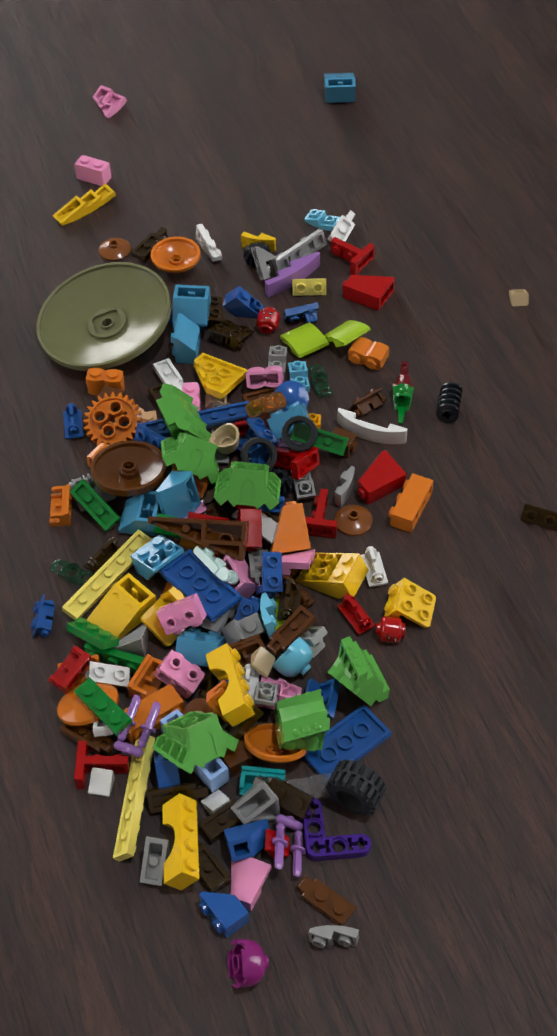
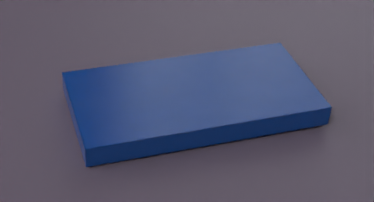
M188 549L159 570L160 575L177 590L181 591L184 597L195 593L198 594L207 614L206 618L211 623L241 601L242 595L227 582L219 579L191 549Z
M363 704L330 728L325 734L322 750H307L302 759L327 783L339 761L345 759L359 761L390 738L392 732Z

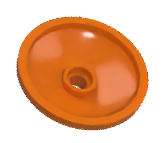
M185 237L165 238L156 243L151 250V260L154 266L168 273H181L193 268L199 262L201 256L197 243Z
M96 683L118 704L119 695L113 685ZM80 685L72 688L65 694L57 706V714L65 724L81 726L100 720L75 695L74 690Z
M272 723L253 726L244 735L246 749L255 757L269 763L293 762L303 757L307 752L306 749L288 750L279 748L275 724Z

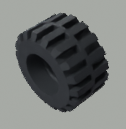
M347 759L339 761L325 786L328 795L338 805L350 812L365 816L372 815L387 790L386 783L377 772L365 764Z

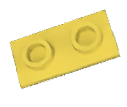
M326 278L292 279L293 296L326 295Z

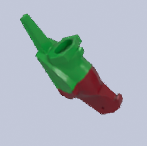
M406 361L401 363L397 383H393L394 410H398L399 424H403L405 411H409L414 385L410 383L409 363Z

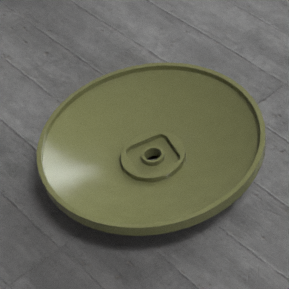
M128 262L96 265L71 276L48 296L38 315L37 336L45 353L61 366L81 371H88L91 368H112L139 356L160 337L170 318L171 297L162 278L145 266Z

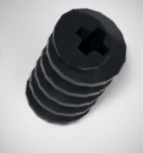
M449 382L440 388L436 416L445 423H453L458 419L463 391L462 386Z

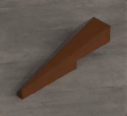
M148 516L149 524H153L163 530L177 534L180 537L216 550L239 561H244L248 544L249 521Z

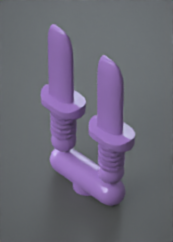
M138 695L133 696L127 711V715L132 719V723L118 735L120 741L114 743V748L127 755L141 757L143 755L142 748L146 746L151 732H156V729L153 727L160 712V703L154 701L145 725L141 724L140 726L143 732L138 742L139 747L122 742L126 739L130 727L136 725V722L133 720L141 701Z
M279 814L276 816V822L278 823L276 825V837L272 839V844L275 845V868L281 870L283 867L284 848L288 846V841L285 840L284 829L288 827L295 830L294 845L290 847V851L293 852V875L300 877L302 872V855L306 854V849L303 847V834L301 832L303 824L295 820L293 816Z

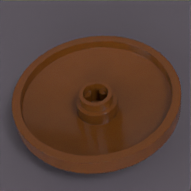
M122 441L111 444L99 451L91 463V476L95 485L102 491L116 496H136L149 492L164 480L167 473V466L162 458V451L156 446L142 441Z

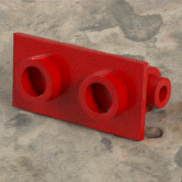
M346 594L343 596V603L337 605V607L358 635L376 626L352 595Z

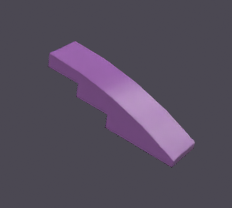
M316 252L290 261L288 268L277 271V277L266 280L265 294L267 297L292 287V279H305L320 266V253Z

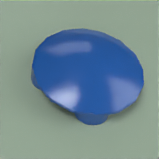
M285 381L274 391V404L278 410L282 409L285 412L287 411V406L298 401L300 404L305 403L306 408L308 406V392L299 382Z

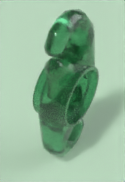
M320 364L310 365L308 371H311L309 374L312 376V385L317 395L321 397L329 396L332 390L328 384V375L323 366ZM315 368H316V369H318L319 371L313 372L312 369H315ZM318 378L324 379L323 382H317L315 380ZM324 388L329 389L327 392L321 391Z
M59 559L52 562L50 566L51 572L54 573L56 571L58 575L64 576L67 582L76 583L81 586L87 582L82 580V578L88 575L89 572L82 570L77 563ZM62 565L63 568L56 571L55 566ZM70 570L78 571L77 574L73 576L67 574Z

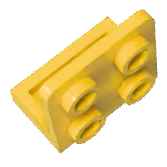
M406 578L391 585L388 590V602L384 607V616L399 617L402 615L423 628H428L431 624L436 596Z
M174 586L165 592L141 616L142 623L166 647L170 646L181 633L166 635L156 613L160 607L185 598L182 592Z

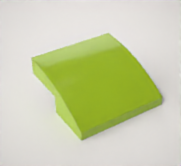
M349 320L324 336L329 342L333 341L336 347H341L371 329L362 322Z
M310 322L280 335L281 341L290 346L291 353L299 358L329 345L326 337Z

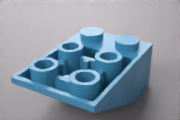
M353 73L324 74L326 103L355 102L356 83Z

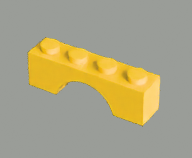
M226 643L206 654L209 670L219 681L229 680L225 693L218 699L222 716L233 727L255 715L252 707L255 704L248 693L250 687L243 677L245 671L239 663L241 657L235 648L232 649Z
M179 793L162 805L163 824L173 828L175 833L172 851L163 865L164 884L182 891L199 880L197 801Z

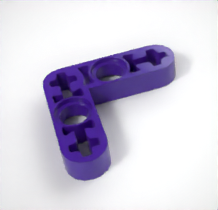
M313 799L311 806H314L315 818H311L310 809L306 817L303 818L306 853L309 859L313 861H327L367 856L371 851V840L364 834L325 837L322 805L318 799ZM311 825H317L321 830L316 834H312L308 831V828ZM350 842H351L352 851H349V843H350ZM358 842L363 843L364 849H360ZM336 843H341L345 846V849L342 852H336L332 847ZM327 844H329V853H326ZM314 846H318L320 849L319 853H315L313 850Z

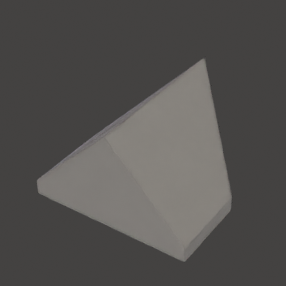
M143 624L121 639L119 646L112 648L145 658L149 639L147 627Z
M265 781L252 786L231 806V809L243 824L263 819L274 821L276 816L280 814L279 798Z

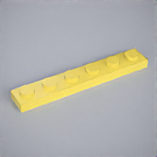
M138 529L62 606V611L74 620L82 618L133 565L130 555L150 542L152 538Z
M151 735L148 738V742H146V746L142 748L143 755L141 757L132 755L113 859L119 862L133 857L136 851L137 835L140 830L139 824L144 808L143 802L147 790L148 775L151 770V758L154 752L155 738ZM140 739L135 741L134 746L139 747L138 742L140 741Z

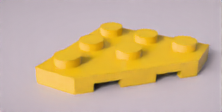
M202 353L194 359L193 366L205 392L215 398L223 399L246 378L247 369L211 355Z

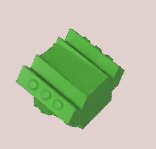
M163 383L160 390L162 398L156 400V403L172 438L177 440L179 432L208 442L212 433L205 430L207 424L202 421L197 411L199 407L192 404L193 398L177 387Z
M179 432L177 440L169 437L161 441L162 458L166 466L175 463L178 471H192L194 475L199 477V480L208 476L211 484L216 482L217 474L220 473L215 458L217 445Z
M234 461L231 462L230 468H225L217 474L214 498L220 505L228 500L233 507L236 505L255 506L258 509L265 504L271 510L279 504L281 480L275 473L269 472L267 464Z
M350 636L342 639L338 658L328 673L370 706L376 700L382 702L388 699L390 689L372 654L369 655L366 649L362 650L356 641H352Z
M321 689L291 698L288 697L275 703V732L279 748L288 750L306 749L309 751L322 750L325 734L330 730V717L327 718V710L324 706L323 696H321Z
M191 711L162 725L164 734L156 738L153 749L160 753L162 757L168 759L169 762L176 764L178 768L192 774L195 764L204 768V765L220 756L224 758L227 748L235 752L239 740L222 729L217 714Z

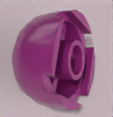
M250 939L232 940L230 945H234L233 950L228 951L227 954L229 978L234 977L236 984L232 985L236 989L252 987L262 980L265 970L268 969V956L265 955L258 943Z

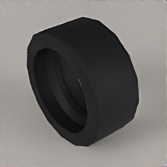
M294 416L285 422L281 435L287 447L294 451L302 452L314 446L317 441L318 430L311 419L305 416ZM299 422L308 425L311 431L310 439L302 445L293 443L289 437L291 426Z
M260 437L251 438L246 441L240 452L241 462L251 463L248 459L249 449L253 445L262 444L267 447L270 454L265 464L269 466V470L273 468L277 460V451L273 443L266 438Z

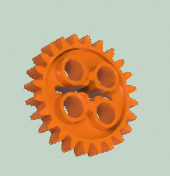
M112 392L111 397H108L105 393L103 399L98 396V402L92 400L94 406H87L90 413H84L88 419L83 420L86 425L84 429L88 432L87 436L91 438L92 443L97 442L98 446L100 443L111 445L122 441H134L133 435L136 433L137 423L143 422L140 417L142 413L138 411L140 409L138 404L134 405V399L129 401V396L126 395L123 398L122 393H119L116 397L114 392ZM115 407H121L119 411L113 412ZM105 416L102 421H97L98 417ZM129 421L127 426H121L123 422ZM109 430L114 431L112 435L106 436Z

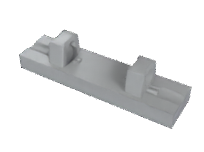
M316 230L309 236L300 239V242L284 253L276 255L278 258L272 260L275 274L277 275V271L288 268L290 261L313 254L326 246L327 242L323 230Z

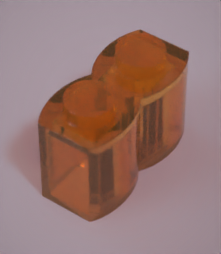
M277 391L247 403L245 408L249 418H260L285 408L287 403L283 393Z

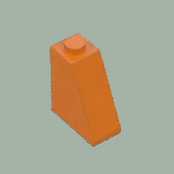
M296 501L285 503L279 513L270 552H281L283 556L310 550L311 546L303 503L297 504Z

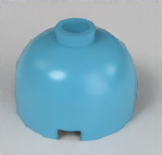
M301 637L297 638L287 648L285 653L275 661L273 667L286 677H295L300 673L305 675L311 668L309 665L312 660L311 647Z

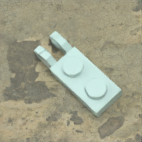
M200 546L194 548L193 553L219 579L232 585L238 583V574L234 570H228L225 567L226 563L222 559L216 558L214 556L215 552L211 548Z

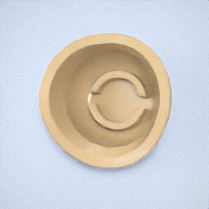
M226 423L212 433L208 442L217 445V451L220 454H230L239 446V430L234 424Z

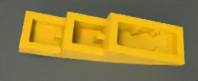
M105 183L97 191L90 190L81 198L76 195L52 216L62 226L100 208L115 197L116 193Z

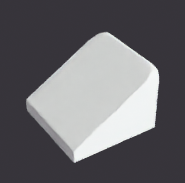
M92 768L88 794L110 797L115 779L114 772L107 769Z
M219 789L201 800V804L210 815L230 802V799Z

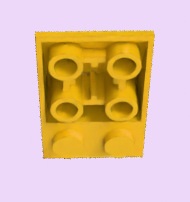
M315 552L313 564H310L309 569H302L295 581L298 584L335 598L342 599L346 594L355 597L369 569L358 553Z
M128 573L111 587L87 618V621L98 625L105 631L111 632L120 640L142 622L141 616L156 602V595Z

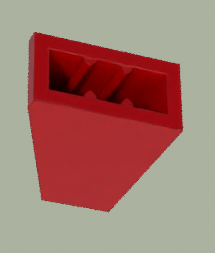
M351 275L342 284L343 298L379 311L394 292L395 278Z
M384 450L358 480L357 493L369 505L403 488L407 474L390 454Z

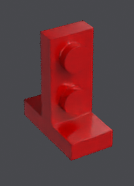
M334 237L331 240V253L350 262V274L357 275L374 259L375 245L369 243L361 250Z
M275 446L277 460L274 466L291 470L293 479H301L320 464L318 447L312 446L305 452H299Z
M320 489L319 496L315 497L314 507H317L316 511L313 510L312 517H305L308 535L336 539L337 521L324 519L328 504V489Z
M78 741L74 774L76 789L85 790L87 774H91L92 768L112 770L114 774H129V757L120 754L114 756L94 754L89 756L87 741Z

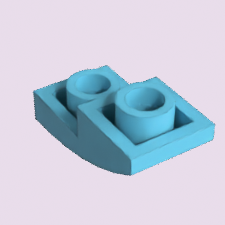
M311 209L304 220L306 223L319 229L332 231L340 217L327 216L325 210Z
M294 361L288 363L290 381L299 382L306 388L307 392H310L306 362Z
M264 592L260 600V611L266 632L270 638L275 632L274 627L277 626L275 620L277 618L275 614L277 606L274 599H269L267 593Z

